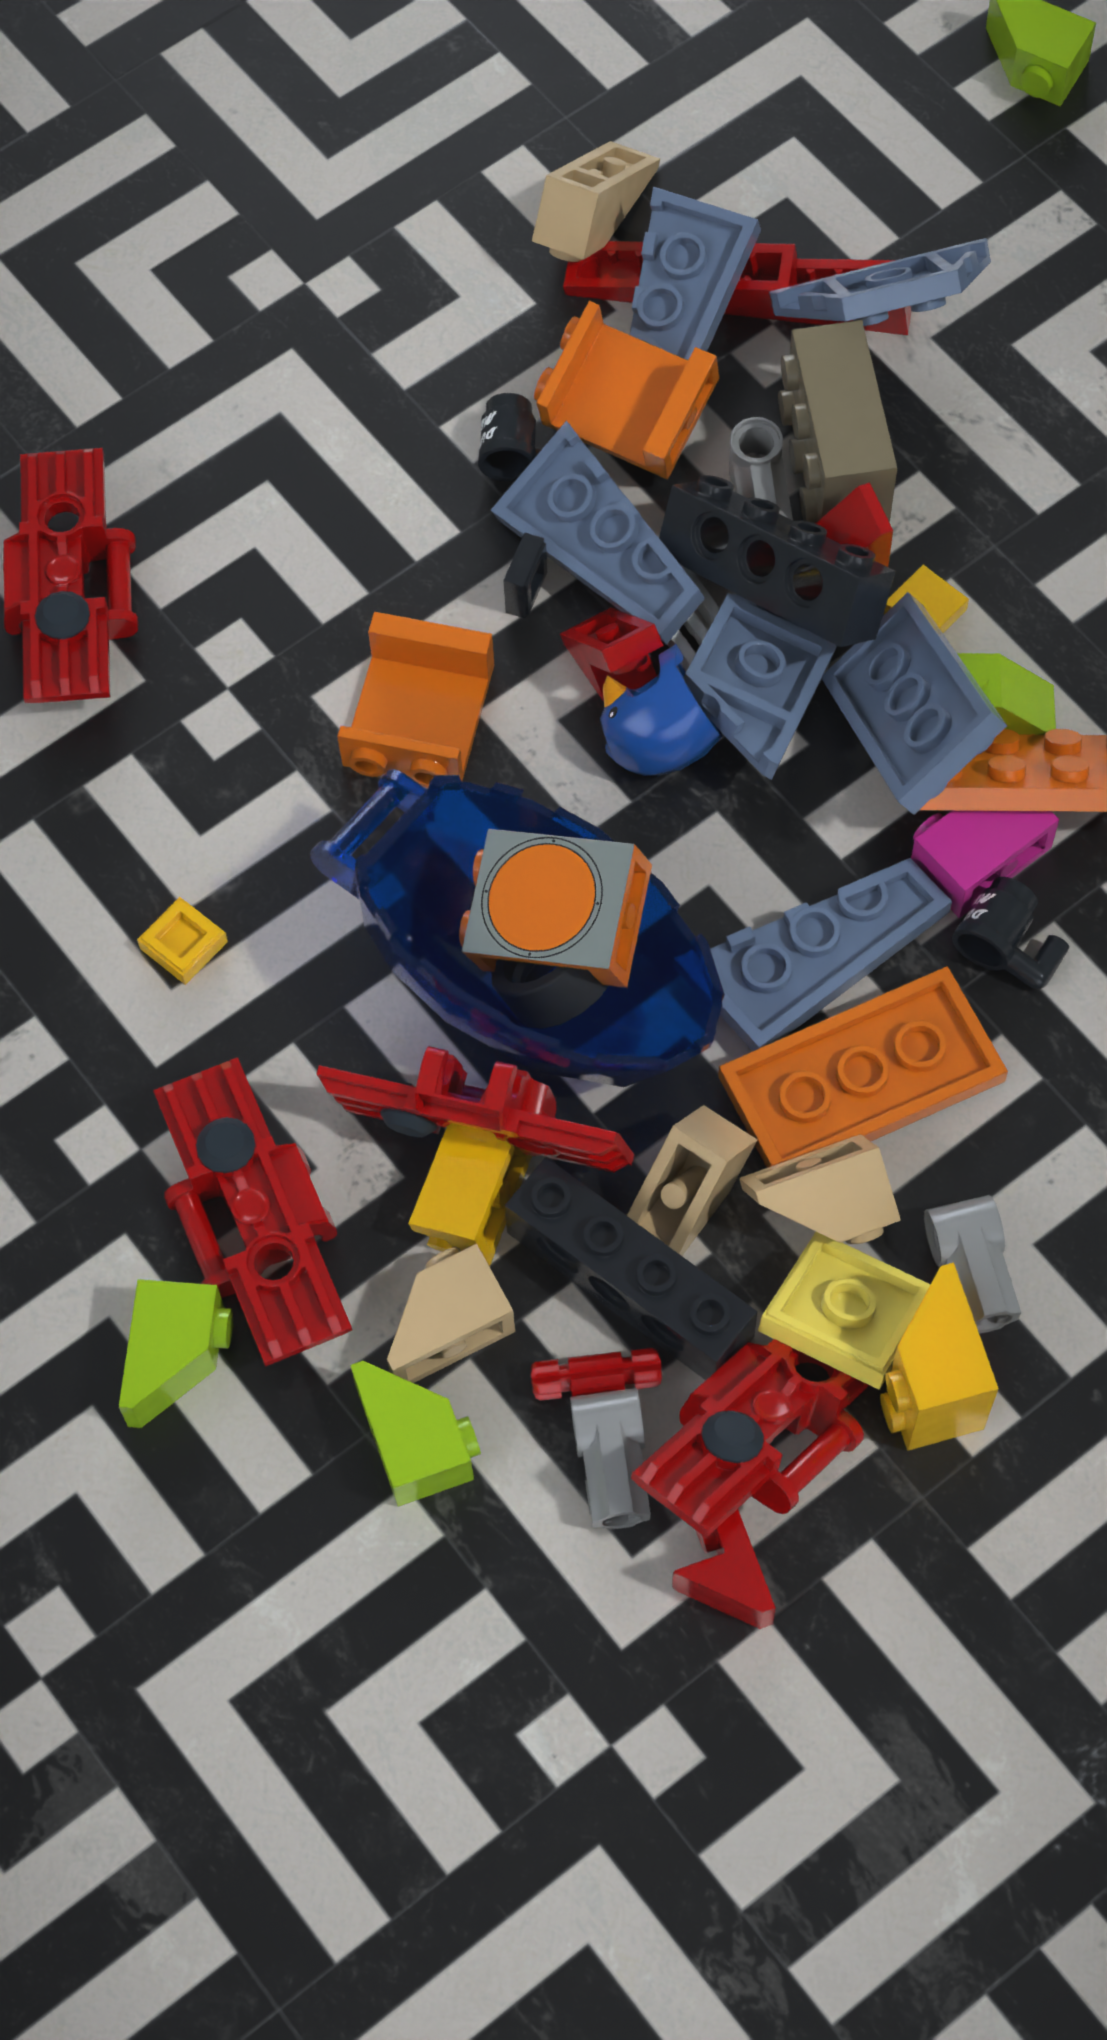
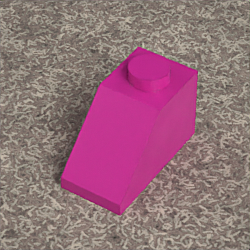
M952 810L945 816L941 813H936L924 821L916 830L913 836L914 845L911 859L951 899L950 910L958 918H961L971 909L981 891L989 888L995 878H1013L1052 848L1059 818L1052 811Z

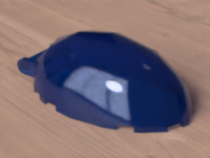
M390 769L378 781L379 789L335 836L330 841H320L310 852L313 864L322 874L359 899L366 930L391 971L445 1022L535 1072L627 1087L686 1063L709 1049L714 1041L716 1026L723 1005L722 1000L725 994L709 944L701 933L695 937L677 912L680 904L665 884L652 873L650 874L627 988L609 986L603 995L582 1014L561 1025L544 1029L526 1027L492 987L491 971L481 970L462 952L459 938L460 923L463 914L467 910H471L476 887L473 881L474 859L480 849H484L488 829L615 842L600 828L560 806L554 812L532 799L522 797L524 789L498 782L492 788L470 782H462L459 775L434 776L429 783L428 789H426L401 771ZM396 807L405 812L366 855L361 854L357 859L351 856ZM555 966L548 973L552 972L558 966Z

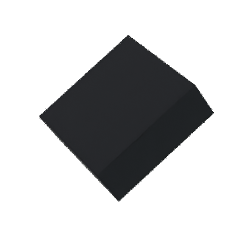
M524 533L503 580L506 613L526 618V615H529L548 573L546 543H544V538Z

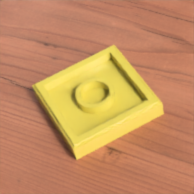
M815 1232L763 1313L758 1331L880 1390L885 1381V1374L892 1369L897 1346L931 1284L842 1242L839 1243Z

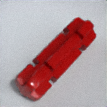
M654 1348L631 1350L630 1357H622L621 1351L568 1357V1364L560 1365L558 1364V1359L536 1361L531 1365L530 1370L533 1394L535 1399L540 1401L562 1398V1392L571 1391L573 1397L625 1390V1385L634 1384V1388L637 1389L653 1388L659 1386L662 1381L661 1360L658 1351Z

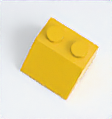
M954 1262L940 1266L897 1346L891 1372L885 1374L887 1392L880 1395L883 1414L891 1433L901 1431L907 1451L984 1430L999 1389Z

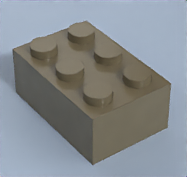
M858 320L793 329L791 333L790 354L781 356V373L785 390L778 392V404L782 425H792L795 437L789 439V456L793 474L803 473L806 486L800 488V506L803 521L818 522L855 488L870 482L890 522L897 464L863 321Z

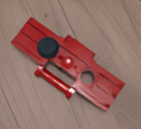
M103 448L20 454L21 522H19V533L4 540L3 571L4 628L8 634L18 635L21 633V622H23L24 702L47 703L111 697L109 640L130 637L138 631V616L132 612L130 554L136 549V537L133 532L124 528L106 529ZM70 512L79 517L76 526L69 531L55 532L47 527L50 519L58 513ZM107 559L108 606L105 597L85 598L84 574L89 572V563L92 561Z
M430 1046L426 1048L416 1087L412 1083L401 1084L321 1065L318 1066L316 1075L320 1078L327 1093L333 1095L336 1102L341 1104L346 1112L384 1120L387 1127L405 1135L424 1137L430 1133L439 1135L441 1127L445 1128L451 1123L491 1131L498 1140L506 1141L519 1148L525 1155L534 1157L539 1155L613 1173L626 1165L632 1166L634 1153L619 1133L555 1118L556 1099L549 1085L534 1080L527 1071L518 1070L516 1065L496 1061L486 1089L465 1085L467 1073L454 1055H450L448 1050Z
M238 1057L153 1090L188 1175V1179L172 1185L164 1192L167 1206L171 1210H177L204 1277L201 1284L217 1285L221 1298L236 1293L265 1367L352 1331V1326L314 1236L320 1235L322 1241H329L337 1236V1229L330 1213L322 1206L310 1178L311 1168L302 1149L296 1143L275 1144ZM218 1196H222L225 1199L246 1249L227 1258H224L202 1205V1202ZM291 1257L293 1258L292 1269L283 1278L268 1280L261 1276L263 1271L272 1264L281 1263L291 1259Z
M775 1339L768 1345L748 1342L690 1394L679 1414V1420L683 1427L632 1472L631 1479L705 1538L750 1497H753L776 1513L786 1514L799 1502L798 1493L842 1451L851 1452L864 1440L861 1425L844 1409L869 1385ZM807 1362L817 1364L828 1372L830 1378L821 1382L809 1381L796 1371L795 1366ZM786 1428L794 1435H799L803 1430L808 1429L818 1436L781 1472L778 1471L783 1454L771 1446L770 1443L779 1433Z

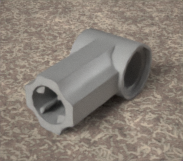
M763 417L744 419L734 427L730 436L729 476L734 484L735 492L746 498H760L773 502L780 507L779 514L793 520L782 458L783 436L780 428L773 421ZM761 453L765 457L751 458L746 456V454Z
M990 1195L926 1209L924 1211V1223L933 1259L938 1267L954 1262L979 1334L1001 1329L1005 1325L1019 1320L1021 1310L1003 1256L1005 1251L1004 1231L1000 1214L993 1198Z
M637 1388L570 1397L578 1457H583L585 1485L593 1528L620 1529L633 1527L640 1522L650 1520L651 1513L648 1493L631 1479L632 1472L643 1463L641 1449L645 1448L643 1420Z

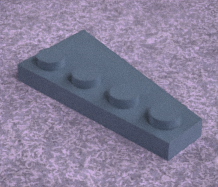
M653 186L650 202L652 213L649 230L645 232L641 252L643 263L639 286H635L632 302L634 313L630 335L689 360L695 347L706 352L708 351L761 232V227L758 219Z

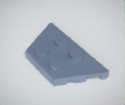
M986 238L770 291L773 313L775 316L844 322L862 320L863 326L887 320L889 318L888 311L910 306L913 312L940 308L946 304L945 297L962 293L991 263L988 241Z
M727 594L688 667L684 680L708 719L763 776L772 780L837 645L737 594Z

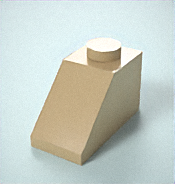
M705 1105L701 1106L672 1126L627 1216L683 1256L731 1191L757 1139Z
M861 1134L739 1178L743 1191L758 1204L839 1243L846 1241L847 1244H861L874 1240L883 1234V1227L901 1221L880 1149Z
M477 1243L462 1251L458 1247L446 1249L432 1257L426 1263V1269L417 1273L387 1357L390 1373L415 1383L515 1332L513 1309Z

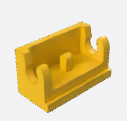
M451 1123L446 1127L408 1224L413 1231L430 1236L427 1245L439 1251L458 1247L462 1251L477 1243L490 1266L506 1226L504 1205L520 1188L532 1156L523 1154L519 1148L506 1141L498 1140L491 1131Z

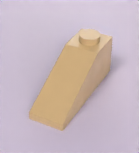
M609 141L547 174L532 242L549 247V253L552 256L571 262L584 260L604 248L658 170L660 158Z

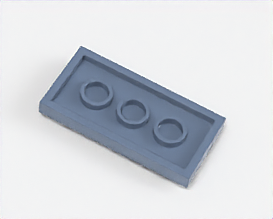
M909 592L882 617L875 640L854 644L822 677L826 687L896 800L913 815L930 799L938 796L945 789L948 782L976 755L988 749L995 737L1007 727V724L928 611Z

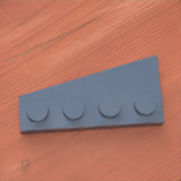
M567 420L491 509V512L498 521L521 538L524 533L544 538L548 558L617 609L654 623L661 641L665 644L672 639L705 599L696 584L648 526L637 509L615 484Z
M909 858L838 888L837 895L809 906L806 902L784 911L783 918L752 930L749 926L726 936V942L701 953L696 949L677 957V969L752 1051H755L789 1035L950 913L952 901Z

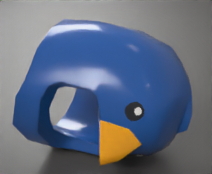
M677 644L659 654V675L641 688H627L608 675L604 683L603 697L605 708L600 717V722L607 742L605 745L606 753L626 770L642 776H661L682 770L704 757L723 737L721 731L708 719L684 680L686 669L681 664L684 655Z

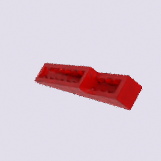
M608 241L604 248L584 260L578 262L568 261L563 284L565 295L632 303L635 286H639L643 263L641 255L643 242ZM755 243L724 314L814 325L843 323L844 321L775 316L769 292L895 260L798 259L795 244ZM907 306L888 311L889 318L887 320L864 326V330L908 335L911 307Z

